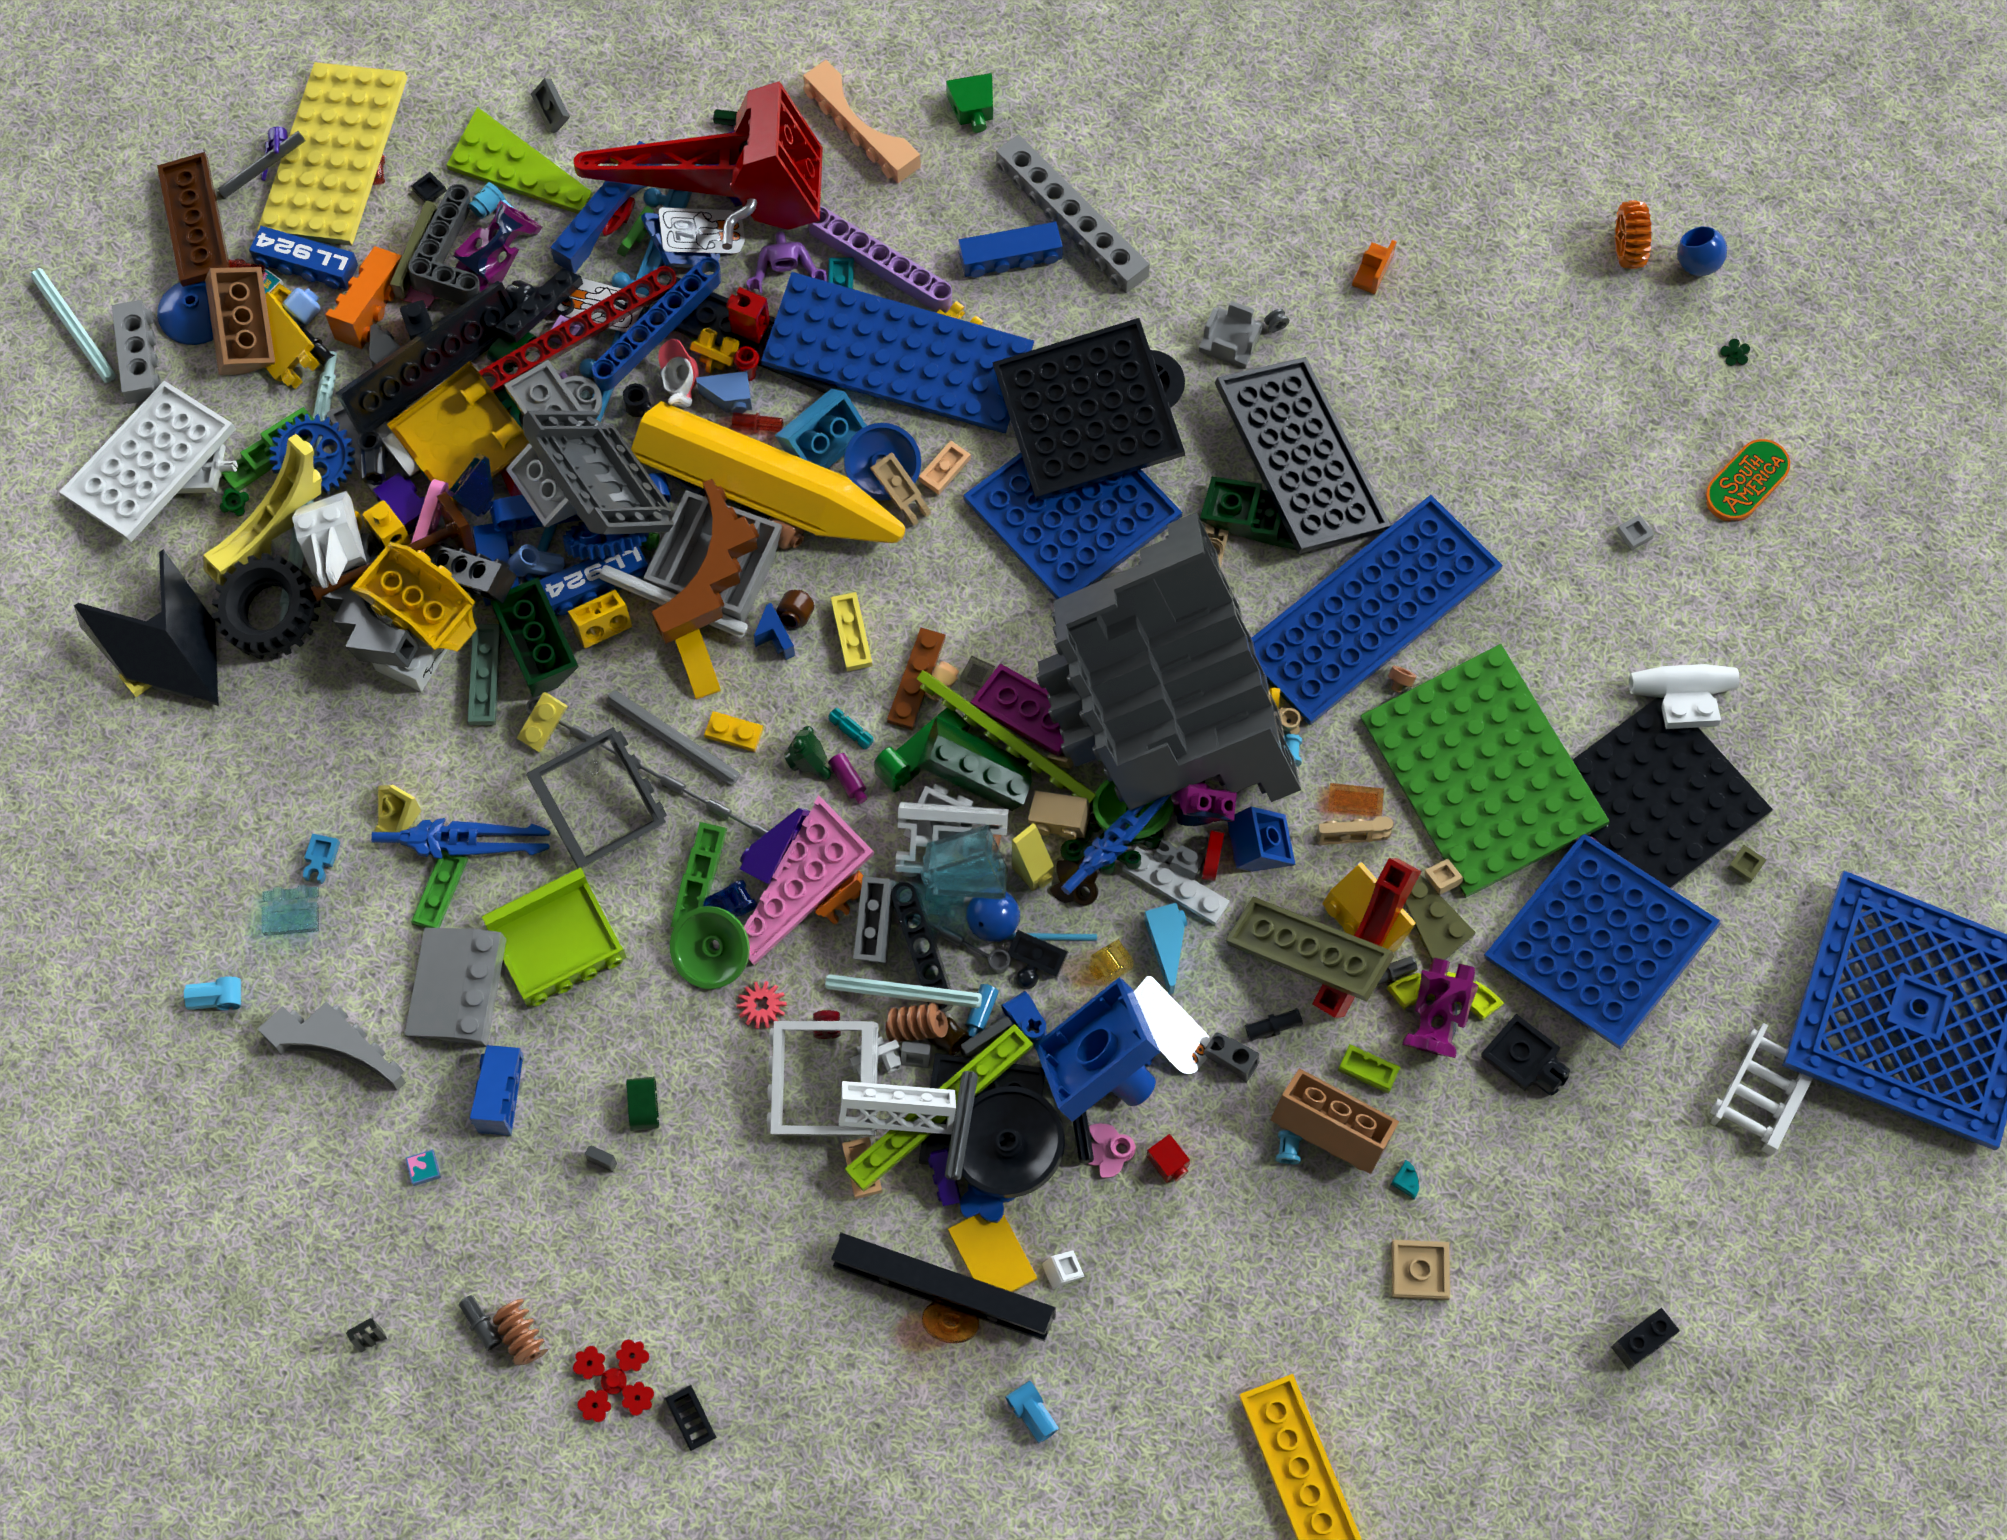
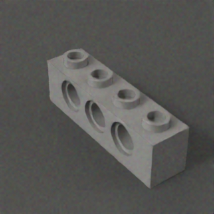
M142 300L112 305L122 394L128 404L143 402L161 384L159 374L155 373V367H159V361L156 352H153L152 346L156 345L154 331L150 330V324L154 323L153 314L150 308L146 309Z

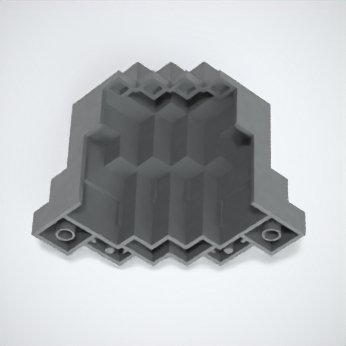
M1197 512L1167 524L1169 535L1165 536V540L1141 549V561L1138 562L1137 566L1054 600V612L1051 614L1056 625L1053 626V631L1057 638L1054 641V645L1058 654L1038 662L1039 673L1036 674L1037 681L1042 689L1046 688L1049 693L1047 697L1051 708L1048 710L1053 723H1059L1061 727L1060 734L1064 741L1061 747L1067 759L1071 758L1076 767L1094 759H1097L1098 762L1103 761L1105 765L1104 772L1108 781H1114L1119 801H1125L1129 810L1177 792L1189 784H1196L1214 776H1217L1221 786L1226 785L1228 791L1234 793L1257 784L1261 793H1267L1271 802L1301 791L1296 761L1285 741L1279 709L1269 691L1267 677L1256 657L1253 640L1243 623L1241 608L1220 568L1218 554Z

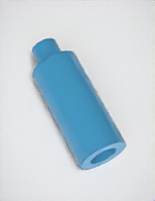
M980 984L977 993L982 995L980 1008H971L965 1026L968 1028L969 1038L974 1037L986 1027L999 990L991 985Z

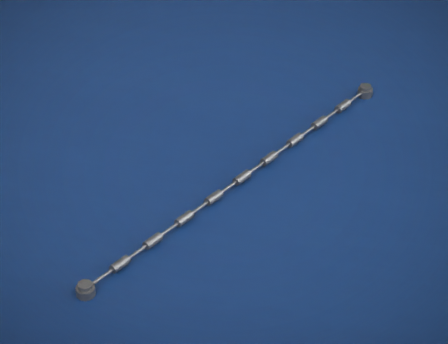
M540 697L531 698L527 702L526 710L529 716ZM561 720L558 723L568 728L570 734L584 742L596 736L575 724L570 726ZM605 744L600 745V747L615 754V759L620 761L614 749ZM640 764L642 770L661 779V784L679 794L685 792L705 803L707 809L725 819L730 817L752 829V834L762 837L769 831L758 824L753 826L731 814V809L715 800L710 799L707 801L687 790L685 784L667 774L662 776ZM913 915L909 918L911 921L917 919L921 922V918L918 915ZM929 922L931 928L939 931L938 935L959 947L964 945L988 958V966L993 972L1004 973L1008 970L1010 956L1005 950L996 949L989 955L965 942V937L945 926L940 928Z

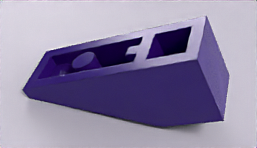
M804 808L796 809L751 844L750 848H746L740 859L742 863L740 870L770 884L773 874L791 842L795 840L804 819L809 815L810 811Z

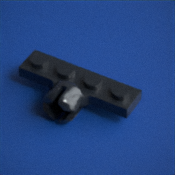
M562 268L541 287H534L522 280L513 281L512 285L506 287V291L515 310L496 326L498 335L517 343L583 285L582 277Z

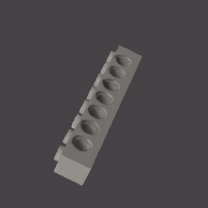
M1019 134L996 150V167L1002 174L1006 173L1012 179L1014 186L1018 190H1023L1028 195L1030 202L1036 207L1039 206L1044 211L1046 218L1050 222H1057L1062 234L1067 239L1071 238L1077 244L1079 251L1083 255H1088L1093 260L1095 267L1100 272L1104 271L1110 277V281L1116 288H1121L1127 293L1149 277L1150 264Z

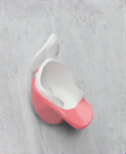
M670 339L659 350L660 375L663 379L664 389L672 395L668 399V403L676 407L687 408L692 404L691 390L697 384L696 377H699L698 366L695 359L688 355L679 340Z

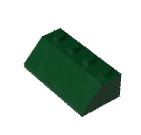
M539 578L511 588L503 604L490 600L493 611L533 698L558 688L579 667Z
M935 718L917 765L918 767L1000 807L1009 809V811L1024 805L1032 783L1031 767L1027 765V761L1017 758L939 718Z

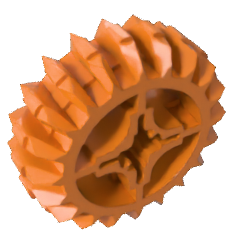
M1631 200L1629 202H1622L1618 208L1617 219L1615 220V244L1617 259L1623 268L1637 269L1644 267L1650 257L1652 223L1650 221L1649 208L1645 202Z

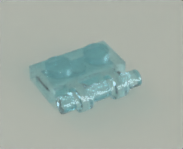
M298 885L294 889L274 887L271 891H263V902L273 901V906L262 907V934L264 936L319 931V905L317 902L308 903L309 898L319 897L318 886ZM297 899V904L283 905L284 900Z

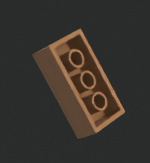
M1300 1068L1283 1092L1270 1121L1278 1124L1282 1129L1295 1133L1305 1141L1323 1148L1331 1155L1339 1157L1354 1165L1357 1169L1369 1174L1373 1172L1399 1123L1398 1120Z

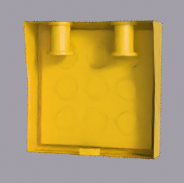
M471 361L387 423L390 430L430 482L436 479L448 483V495L456 506L505 471L529 444L522 428L504 407Z

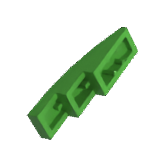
M302 407L260 433L261 440L240 452L241 458L236 461L238 465L237 471L222 472L221 477L233 490L241 491L277 465L270 464L269 458L275 455L270 453L269 448L276 446L272 442L273 437L281 438L278 435V429L286 431V421L295 425L296 416L301 422L305 421V414L309 415L310 420L314 421V418ZM305 435L300 438L305 441L309 436Z
M699 822L694 848H691L686 873H683L671 927H674L679 919L689 911L707 905L728 828Z

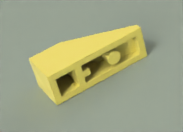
M1034 823L1012 839V869L1032 891L1037 887L1044 888L1052 881L1054 865Z

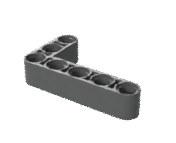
M454 184L447 189L408 266L410 285L413 289L461 305L480 293L479 279L475 274L443 264L470 212V192L462 184Z

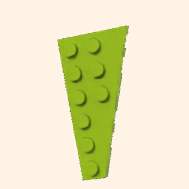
M479 107L476 108L446 164L447 169L485 183L490 182L497 187L576 214L593 197L591 190Z

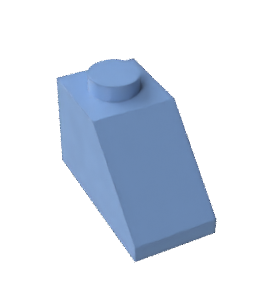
M747 371L696 377L699 394L726 413L742 414L747 410H752Z

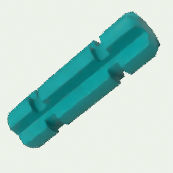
M834 708L828 715L829 721L835 726L838 725L839 729L853 741L857 740V744L860 747L868 749L874 742L873 736L867 731L864 732L863 728L849 716L845 717V713L839 708Z

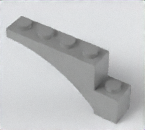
M326 1001L305 1021L294 1009L289 1012L282 1006L258 1028L262 1036L281 1055L286 1051H313L331 1054L351 1060L370 1069L384 1078L396 1090H399L406 1083L401 1076L404 1073L402 1068L394 1060L388 1063L383 1058L386 1053L375 1042L370 1045L364 1039L367 1034L356 1023L351 1026L345 1020L348 1018V1015L338 1005L333 1008Z

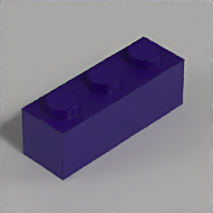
M949 1148L933 1151L928 1158L929 1166L934 1169L935 1173L932 1175L934 1185H938L939 1189L937 1198L939 1202H942L943 1206L960 1203L961 1201L957 1181L949 1180L945 1177Z

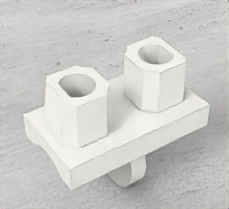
M879 1037L878 1063L883 1062L888 1073L901 1069L900 1047L897 1040L885 1044L883 1038ZM862 1045L856 1047L859 1055L850 1058L851 1068L854 1073H858L860 1078Z

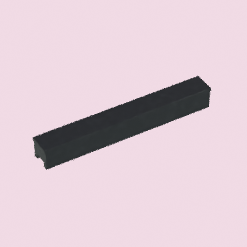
M841 1232L831 1258L832 1261H835L833 1264L835 1269L1044 1342L1052 1322L1056 1318V1307Z

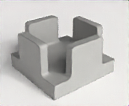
M1230 301L1228 310L1214 307L1206 323L1199 352L1246 369L1263 331L1264 323L1253 319V308Z

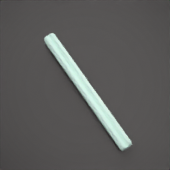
M37 268L35 271H32V280L105 383L114 380L116 375L43 269Z
M830 974L827 975L825 987L830 990L970 1008H980L982 1003V995L973 992Z

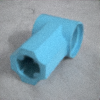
M229 976L216 979V982L188 984L184 989L185 1007L188 1010L215 1007L219 1010H229V1007H233V1010L241 1008V979Z

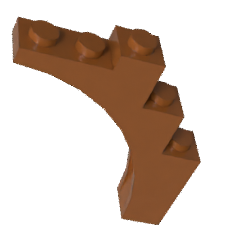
M713 479L703 482L705 496L713 517L712 537L707 555L697 574L689 584L669 602L651 611L654 623L665 644L723 618L721 608L725 605L719 593L740 583L739 573L742 572L737 558L758 549L756 539L759 538V534L753 523L748 524L745 516L738 519L733 507H727L725 503L727 500L726 494L721 485L718 487L715 485Z

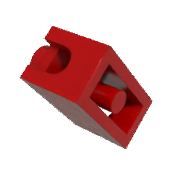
M739 287L737 295L732 294L726 306L729 311L728 320L730 321L731 332L759 344L770 324L767 298Z

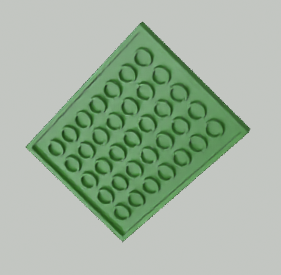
M1502 644L1362 714L1360 717L1443 860L1449 859L1462 875L1463 883L1459 887L1465 898L1576 842L1580 836L1584 834L1589 835L1609 824V819Z

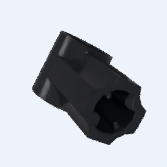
M366 431L357 440L358 447L361 450L362 479L365 484L380 485L386 479L385 460L388 456V450L377 432Z

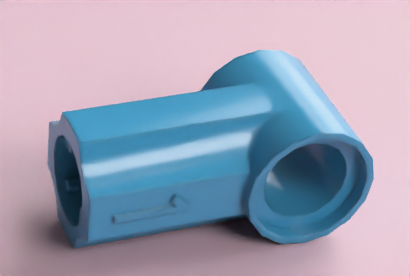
M1030 1380L1005 1396L1011 1408L1014 1407L1015 1410L1013 1412L1015 1415L1023 1420L1038 1444L1059 1430L1050 1413L1042 1404L1044 1402L1041 1395Z

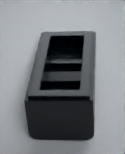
M688 1385L664 1398L690 1451L717 1438L692 1385ZM687 1396L690 1397L691 1401L678 1408L675 1407V1402ZM693 1406L695 1407L696 1412L681 1419L680 1413ZM700 1417L701 1423L686 1429L684 1424ZM705 1427L707 1433L694 1440L691 1439V1434Z

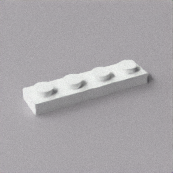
M1135 848L1134 851L1139 852L1141 855L1140 867L1129 869L1124 865L1122 871L1211 924H1217L1228 907L1229 900L1199 882L1170 870V865L1155 860L1153 855L1143 849ZM1136 858L1129 859L1132 862L1137 860Z

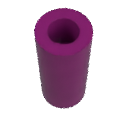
M845 753L833 756L828 764L849 798H855L858 804L864 803L868 799L864 793L866 786Z

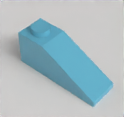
M1177 903L1145 911L1144 922L1168 994L1174 993L1184 928L1187 926L1185 913L1183 910L1179 911Z

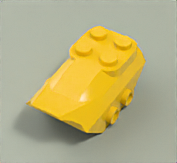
M390 542L350 590L369 602L371 608L382 617L387 615L393 620L392 623L398 629L408 630L434 650L443 648L458 652L477 629L472 612L475 601L452 578V574L442 565L437 567L431 563V559L423 551L418 550L416 552L408 546Z

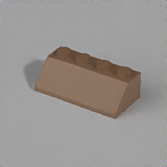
M261 267L210 268L205 283L218 374H247L274 365L275 358Z

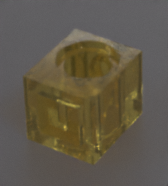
M1117 939L1091 955L1089 970L1095 980L1101 979L1103 984L1107 985L1132 970L1133 959L1120 940Z

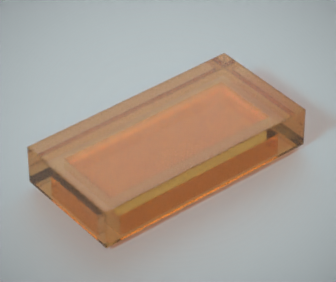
M1330 783L1328 811L1382 816L1384 788Z

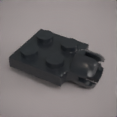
M1518 1014L1514 1015L1481 1053V1057L1524 1091L1531 1085H1535L1552 1096L1559 1091V1086L1562 1087L1566 1083L1571 1072L1556 1057L1561 1047Z

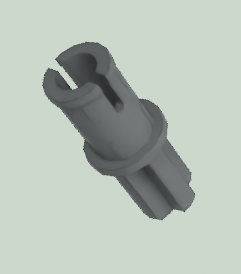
M1409 956L1390 963L1377 985L1388 981L1393 983L1396 978L1416 972L1418 970L1416 960Z
M469 1295L463 1298L459 1303V1307L471 1324L470 1330H475L486 1351H490L498 1346L502 1339L491 1325L490 1316L485 1315L474 1296Z

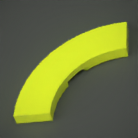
M1448 972L1447 976L1455 977L1456 973ZM1415 973L1406 976L1387 986V990L1404 1010L1417 1002L1421 974ZM1476 981L1474 983L1478 985V990L1470 1011L1483 1021L1502 1007L1504 1002L1489 988ZM1430 994L1427 1000H1435V996Z

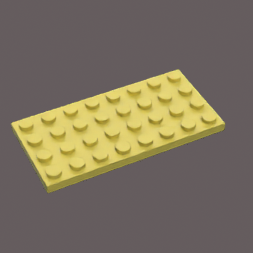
M314 62L289 135L290 137L299 131L306 141L281 158L257 230H259L260 226H264L316 242L353 245L408 78L405 71Z

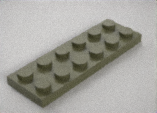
M1254 896L1226 938L1228 946L1366 1002L1394 958L1391 950Z

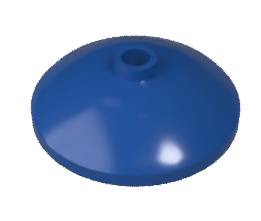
M205 281L182 287L181 283L178 282L169 288L162 296L157 309L158 322L163 332L170 339L186 345H199L214 340Z
M874 423L859 430L849 441L844 454V468L847 477L874 500H892L870 469V467L876 464L877 459H883L890 453H893L914 484L921 470V454L916 441L906 430L890 423Z

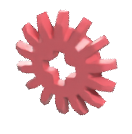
M756 981L754 982L755 990L752 991L746 986L744 989L748 995L739 994L738 998L744 1000V1003L737 1004V1009L744 1008L739 1017L742 1018L747 1015L748 1019L745 1024L749 1026L752 1021H755V1029H759L760 1023L763 1022L766 1029L770 1028L768 1021H778L775 1016L777 1014L784 1016L785 1012L779 1009L780 1006H787V1002L779 1001V998L785 996L784 993H774L778 988L776 984L770 990L767 989L768 981L764 982L763 988H759ZM766 998L768 1009L762 1008L757 1011L755 1000L761 1001Z

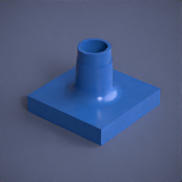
M1120 977L1034 1045L1057 1107L1072 1122L1109 1092H1112L1128 1106H1137L1147 1100L1155 1088V1077L1146 1069L1145 1064L1159 1054L1160 1050L1133 989Z

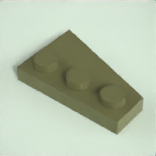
M1420 875L1404 906L1416 922V929L1424 947H1426L1431 962L1434 957L1446 960L1475 936L1476 932Z

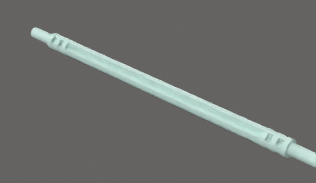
M329 351L335 356L326 362L324 372L320 374L313 414L314 419L319 414L320 422H324L328 417L327 412L330 411L336 379L334 369L337 353L334 351ZM319 436L316 441V447L314 449L313 456H317L316 449L320 441L323 439L322 436ZM314 499L304 504L303 506L313 503ZM293 527L287 561L292 562L302 570L304 554ZM283 588L279 603L281 606L279 622L283 620L289 606V596Z

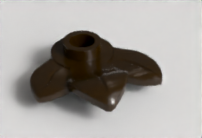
M1085 856L1080 859L1078 864L1068 860L1057 861L1056 870L1060 883L1050 889L1057 900L1064 903L1075 901L1079 905L1086 906L1092 904L1097 899L1098 887L1095 882L1099 873L1098 869L1087 876L1069 895L1061 889L1079 869ZM1082 887L1089 889V896L1082 895Z

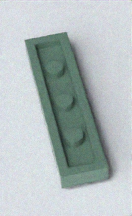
M475 624L477 629L472 636L468 723L469 725H496L501 626L500 624Z

